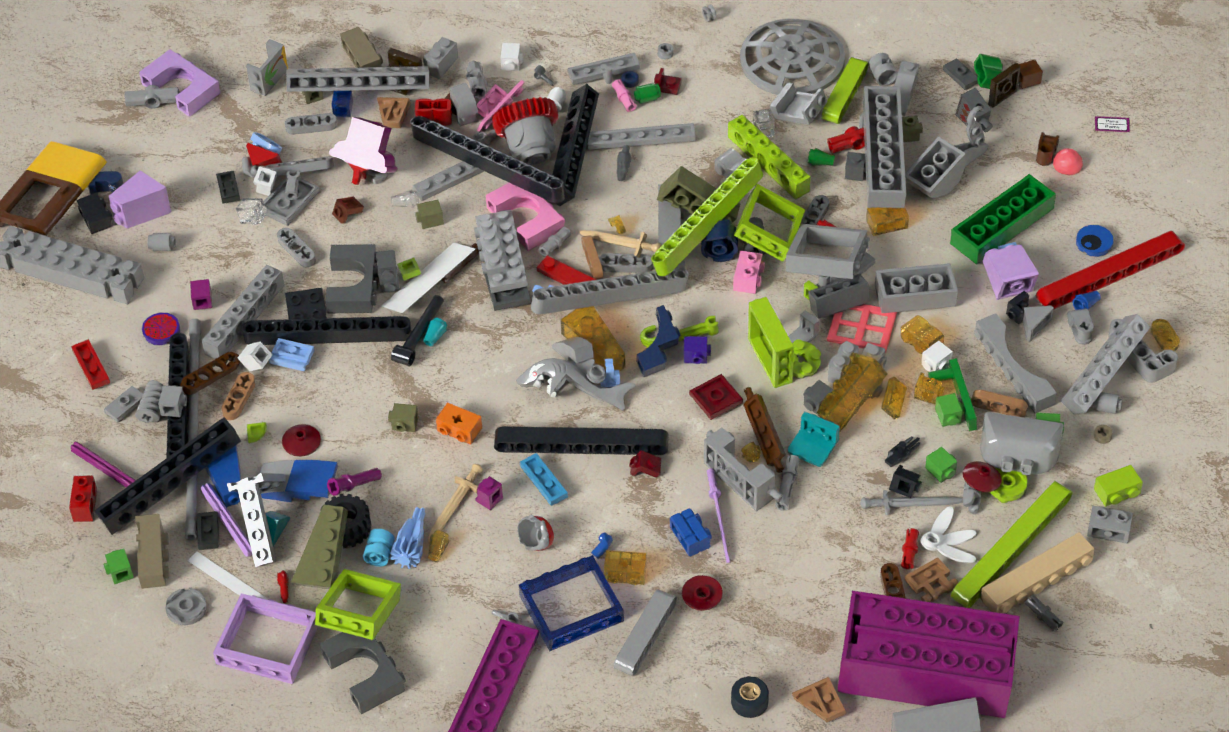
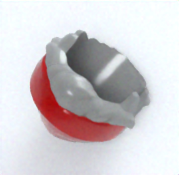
M529 515L522 518L518 523L519 542L524 544L526 549L530 551H543L552 545L554 532L550 523L543 517Z

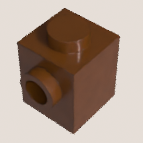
M1036 60L1019 64L1018 84L1021 89L1041 84L1043 71Z

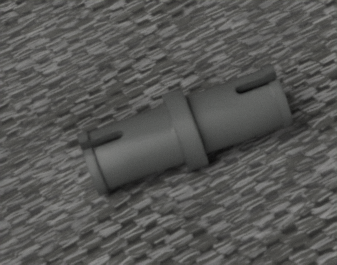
M1034 594L1025 601V605L1037 614V618L1043 620L1054 632L1058 630L1057 627L1061 628L1064 622L1052 613L1051 608L1045 606Z

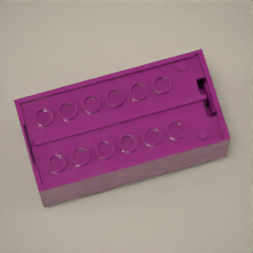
M852 590L837 692L923 706H933L976 697L978 713L980 715L1005 718L1012 689L1020 616Z

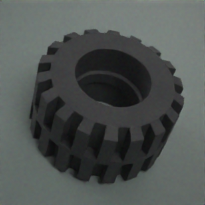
M339 494V497L333 496L331 501L327 500L325 502V505L344 507L348 510L347 519H353L351 522L346 523L343 548H348V546L355 547L357 543L361 544L363 539L368 538L372 525L369 507L363 499L360 500L359 496L352 497V494H347V496Z

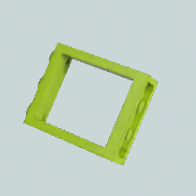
M756 184L748 197L734 236L783 262L797 234L805 209ZM756 202L793 222L787 241L749 222Z
M767 297L755 299L749 302L748 340L774 388H778L793 381L794 346Z
M343 569L316 607L315 625L373 640L400 601L401 583ZM345 588L384 598L372 617L333 607Z

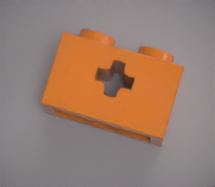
M447 402L436 418L437 431L443 435L454 437L460 442L472 444L482 429V419L480 415Z

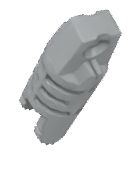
M965 482L963 505L969 507L968 511L970 513L976 514L980 506L981 491L973 489Z

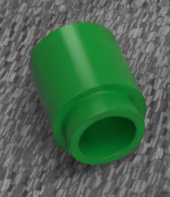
M654 83L637 86L636 91H634V98L640 104L655 101L661 97L660 87Z

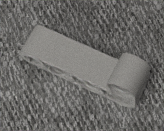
M1114 319L1111 322L1108 337L1111 336L1123 319ZM1142 339L1127 357V361L1141 377L1150 383L1157 382L1173 374L1178 360V355L1173 350H1164L1154 354Z

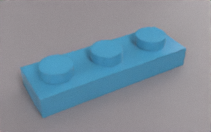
M537 453L520 461V467L551 506L568 498V492Z

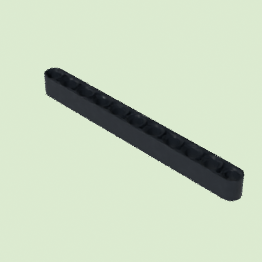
M416 116L411 119L410 123L414 139L550 202L559 203L565 199L564 185L561 179L423 116Z

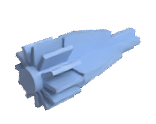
M423 507L421 509L415 508L412 519H407L398 532L396 542L393 544L390 559L395 560V565L400 563L401 568L404 565H407L408 569L411 568V565L417 567V564L420 562L424 541L423 520L426 514Z

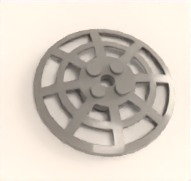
M780 19L759 26L746 37L740 50V63L745 76L754 85L766 92L778 95L784 88L782 85L785 78L798 79L807 77L810 85L795 89L798 92L814 94L819 88L824 90L839 78L845 64V52L839 38L826 27L809 20ZM785 24H799V25H800V26H792V25H789V26L778 27V25H785ZM808 26L816 28L830 37H822L816 31L809 29ZM768 28L771 29L759 41H750L761 31ZM789 29L798 30L796 34L789 35L783 32V30ZM805 32H808L817 37V39L808 40L803 35ZM774 33L779 37L774 42L765 41ZM836 42L840 51L839 62L829 57L827 43ZM822 44L824 55L814 52L813 46ZM746 47H756L758 61L751 66L746 61ZM761 48H772V54L763 58ZM813 58L820 60L815 67L809 68L808 64ZM774 60L776 64L781 66L780 71L767 63ZM826 63L836 67L827 78L820 82H817L813 75L820 71ZM763 67L769 73L778 76L775 85L762 80L755 75L754 71ZM802 68L803 72L798 73L787 72L788 69Z

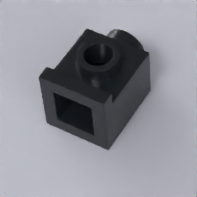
M899 465L893 474L889 490L911 498L921 488L922 482L919 481L921 475L904 469L902 465Z

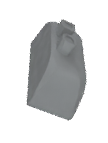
M986 412L984 414L980 442L981 455L986 463L995 468L1002 469L1003 472L1018 471L1023 475L1046 473L1058 461L1064 425L1057 422Z

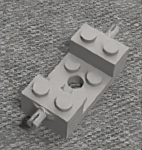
M722 427L716 432L712 430L707 432V438L704 439V464L708 468L714 469L715 474L757 512L773 499L777 502L782 500L783 495L776 490L775 474L770 468H766L761 463L749 471L747 466L741 464L735 458V438L730 432H727Z

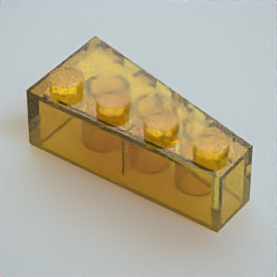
M594 306L575 309L560 319L561 334L565 338L581 337L592 344L594 358L591 359L595 360L596 365L602 366L606 371L605 359H613L614 370H619L620 372L625 368V353Z
M852 352L849 357L851 359L850 363L844 365L841 370L843 372L841 378L835 380L833 384L834 390L832 393L827 394L816 412L820 418L839 425V432L847 426L850 419L859 411L864 402L870 398L874 390L888 375L874 358Z

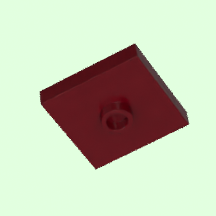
M722 374L689 390V395L710 420L743 403V398Z

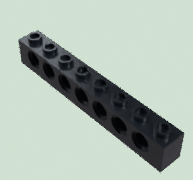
M588 84L572 92L552 176L563 181L565 199L562 202L556 203L558 206H562L575 198L599 93Z
M223 417L94 510L96 515L110 534L113 535L134 520L135 516L141 515L240 443L241 440L237 432L227 419Z

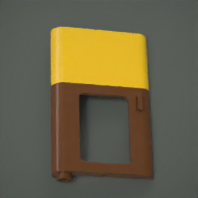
M49 142L0 200V227L8 224L47 236L105 166L107 161L96 153L57 142ZM36 181L60 188L34 219L10 213Z

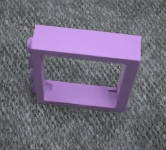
M241 593L213 652L215 663L293 684L319 627L315 625L316 612L310 611V609L297 608L291 604L278 603L272 599L266 600L255 595L250 596ZM247 611L307 626L290 665L229 650Z

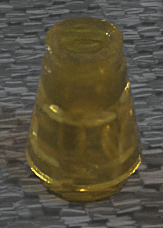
M436 530L430 536L429 560L439 562L450 542L447 533Z

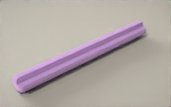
M208 483L202 485L201 492L214 511H217L218 517L244 555L250 557L252 555L250 541L212 486Z

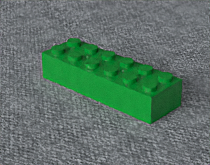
M1028 174L952 228L950 244L977 265L984 259L987 251L994 248L998 249V246L1006 244L1053 210L1056 193Z

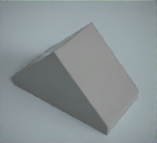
M1024 307L1022 321L1028 342L1052 320L1054 307Z

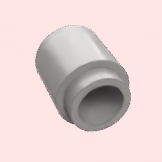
M153 233L148 235V249H153V251H172L173 247L176 246V238L172 236V233Z
M1101 392L1093 402V408L1097 409V411L1116 414L1117 410L1121 411L1123 400L1119 399L1117 394Z

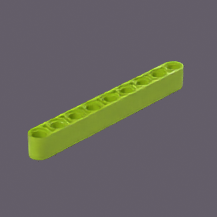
M757 158L746 159L652 255L651 260L657 275H669L709 234L715 224L721 221L762 179L763 172Z
M1054 481L955 586L950 597L965 608H971L981 597L982 588L1000 577L1071 499L1073 492Z

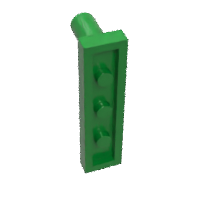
M957 358L949 360V368L928 372L930 383L952 379L959 402L964 407V417L969 431L977 430V417Z

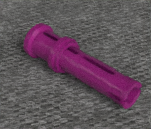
M373 468L354 475L344 474L341 478H330L327 482V488L331 495L336 496L342 491L349 492L353 490L355 486L380 480L382 473L380 469Z

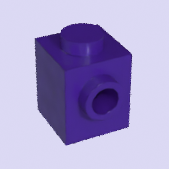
M684 336V363L707 364V356H711V344H707V337Z

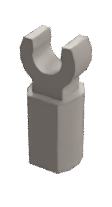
M287 171L285 197L288 200H296L301 179L300 172L297 171L295 176H291L290 171Z

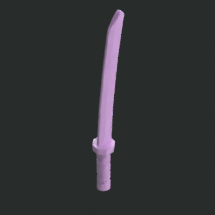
M711 468L707 470L710 486L709 497L714 499L726 563H730L718 502L721 490L717 486L715 471Z

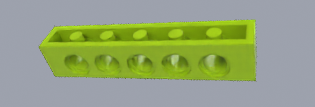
M740 115L728 122V138L750 158H757L761 168L794 199H798L810 192L811 177L746 117Z

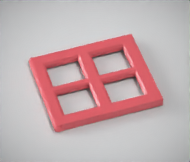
M867 304L849 308L862 312L859 323L841 319L843 312L834 313L827 337L828 342L842 344L848 341L863 349L867 343H871L884 348L886 353L897 312L881 313L880 307ZM870 313L887 316L885 328L868 325ZM839 325L856 327L855 338L837 336ZM865 329L883 333L881 343L862 341Z

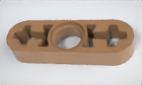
M591 235L581 237L582 247L592 277L594 279H602L603 270Z
M241 373L225 399L221 409L223 417L227 420L237 419L256 385L252 373ZM238 393H241V394L244 395V396H243L242 398H240V399H235V398H234V395H236V394H238Z
M975 390L971 398L973 406L1005 415L1024 417L1028 409V404L1024 400L985 390Z

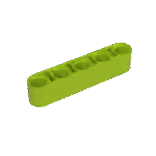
M854 57L850 58L828 98V102L823 108L821 119L840 124L867 73V61Z

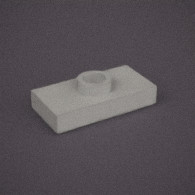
M131 386L104 408L105 414L116 422L121 421L139 406L143 393Z

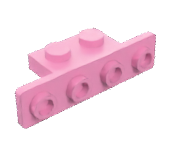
M523 80L508 94L495 84L485 94V98L477 103L478 113L484 117L477 129L478 132H481L484 128L487 130L493 122L492 117L498 109L513 102L512 98L514 96L518 97L523 92Z

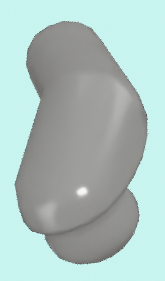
M243 157V173L255 178L259 166L255 168L256 166H251L250 157Z

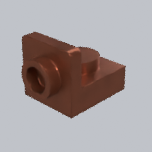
M354 196L336 199L332 215L343 224L346 223L348 215L362 213L364 206Z

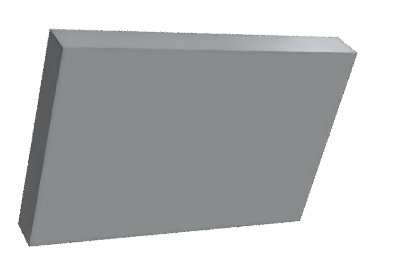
M286 177L258 206V212L288 226L320 192L318 186L300 179L297 199L288 200L285 197Z

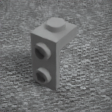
M806 310L800 314V326L788 336L793 343L797 339L806 342L812 341L819 335V319Z

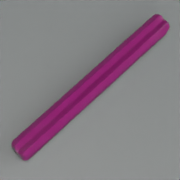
M74 442L71 445V452L121 485L128 487L136 481L79 442Z

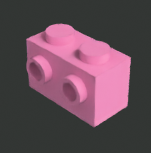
M740 251L734 275L733 291L756 294L757 287H760L762 282L760 273H764L765 262L762 261L763 254Z

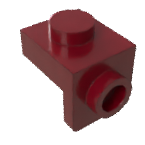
M641 450L630 460V475L635 476L640 471L657 478L661 473L662 458Z

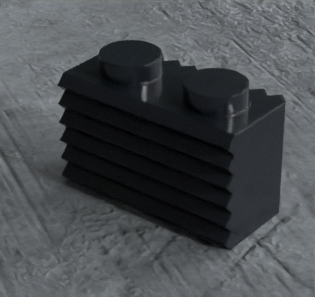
M97 192L76 200L78 210L91 234L100 232L108 227L111 228L110 220L113 219L109 209H105L106 203L104 198L99 197Z

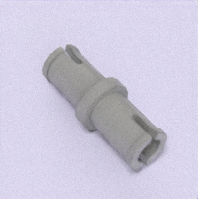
M562 227L555 235H551L548 241L539 248L540 254L546 257L555 249H559L562 243L571 236L570 230Z

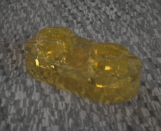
M1164 319L1154 320L1151 325V334L1161 349L1176 351L1179 347L1180 339L1170 323Z

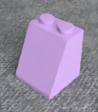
M142 171L137 172L109 195L114 221L127 229L171 212L166 187Z
M1009 245L1003 249H991L985 253L983 264L997 300L1016 296L1023 291L1027 293L1033 291L1039 273L1022 245Z

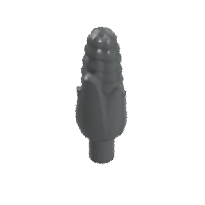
M624 145L622 151L617 156L616 173L618 181L625 180L628 168L630 167L631 154L629 153L630 147L628 145Z

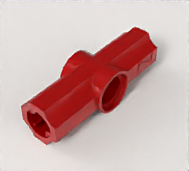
M852 126L844 134L828 138L827 144L830 152L836 153L849 148L853 150L863 148L865 146L864 127L859 129L856 126Z

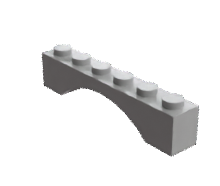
M995 313L976 321L974 334L977 340L983 343L986 352L992 355L996 365L1001 367L1007 380L1013 383L1016 392L1022 395L1028 407H1031L1034 413L1054 406L1057 393L1047 379L1028 372L1011 356L1005 342L1006 325Z

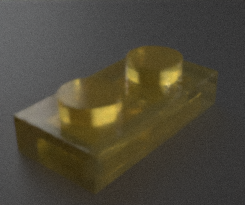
M896 377L888 380L881 407L893 419L900 417L907 387Z

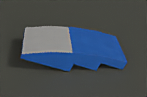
M286 460L264 463L260 474H284L286 482L279 483L280 487L262 489L261 497L263 499L292 502L293 498L310 500L311 496L329 498L330 492L327 488V482L330 478H335L338 468L337 462Z

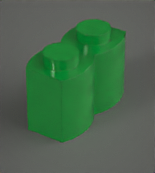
M985 54L978 55L974 61V69L979 86L990 89L991 79L1003 72V64L999 57Z

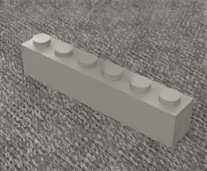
M658 184V193H659L661 184ZM665 200L663 202L658 201V234L661 245L684 223V219H681V216H684V208L679 207L677 209L671 206L672 203ZM682 261L677 267L685 268V261Z

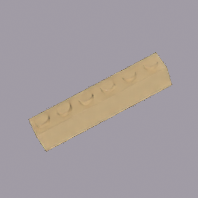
M1078 532L983 587L980 600L991 612L1006 613L1016 604L1024 603L1031 595L1041 593L1045 587L1054 585L1064 576L1072 575L1076 569L1089 565L1093 560L1095 548Z

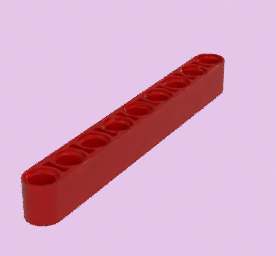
M1168 231L1040 288L1035 296L1042 306H1052L1054 309L1072 302L1076 295L1097 291L1179 254L1185 248V244L1174 231Z

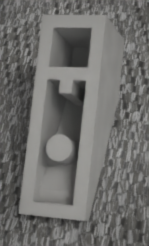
M907 61L901 62L894 85L895 87H900L901 110L904 116L906 115L919 74V64Z

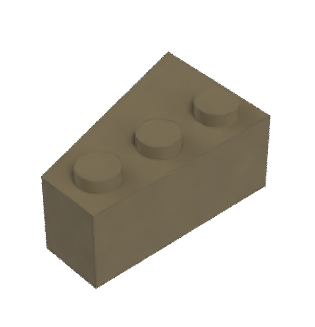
M160 514L135 516L138 534H136V541H138V578L141 588L166 586V578H169V568L166 566V561H169L168 549H165V545H169L168 533H164Z

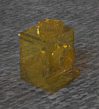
M921 372L915 385L914 399L936 405V397L944 395L945 387L942 386V381L925 377V373Z

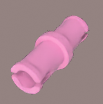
M615 80L612 83V87L617 93L618 100L623 103L627 112H630V110L631 112L634 111L637 105L631 98L630 91L625 88L622 80Z

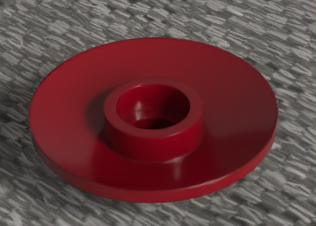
M299 424L289 428L282 437L284 450L290 455L298 457L312 454L321 443L319 431L307 424Z
M974 461L968 463L963 469L965 482L975 490L993 492L1002 483L999 471L988 463Z
M705 575L690 578L682 588L684 602L690 608L700 611L716 607L723 595L720 583L716 579Z

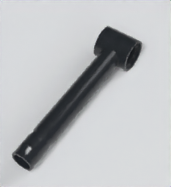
M435 295L404 345H395L391 354L392 361L409 367L413 364L416 356L414 349L428 328L430 321L433 320L444 302L441 296Z

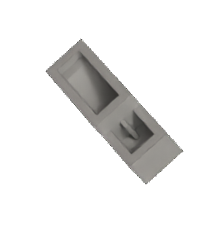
M571 337L552 345V348L569 362L579 363L594 358L592 344L581 337Z

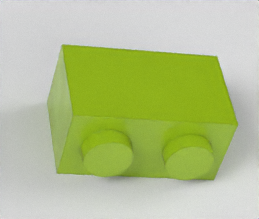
M1128 465L1096 477L1094 490L1106 507L1112 504L1116 505L1128 498L1137 497L1141 494L1143 481L1132 465Z

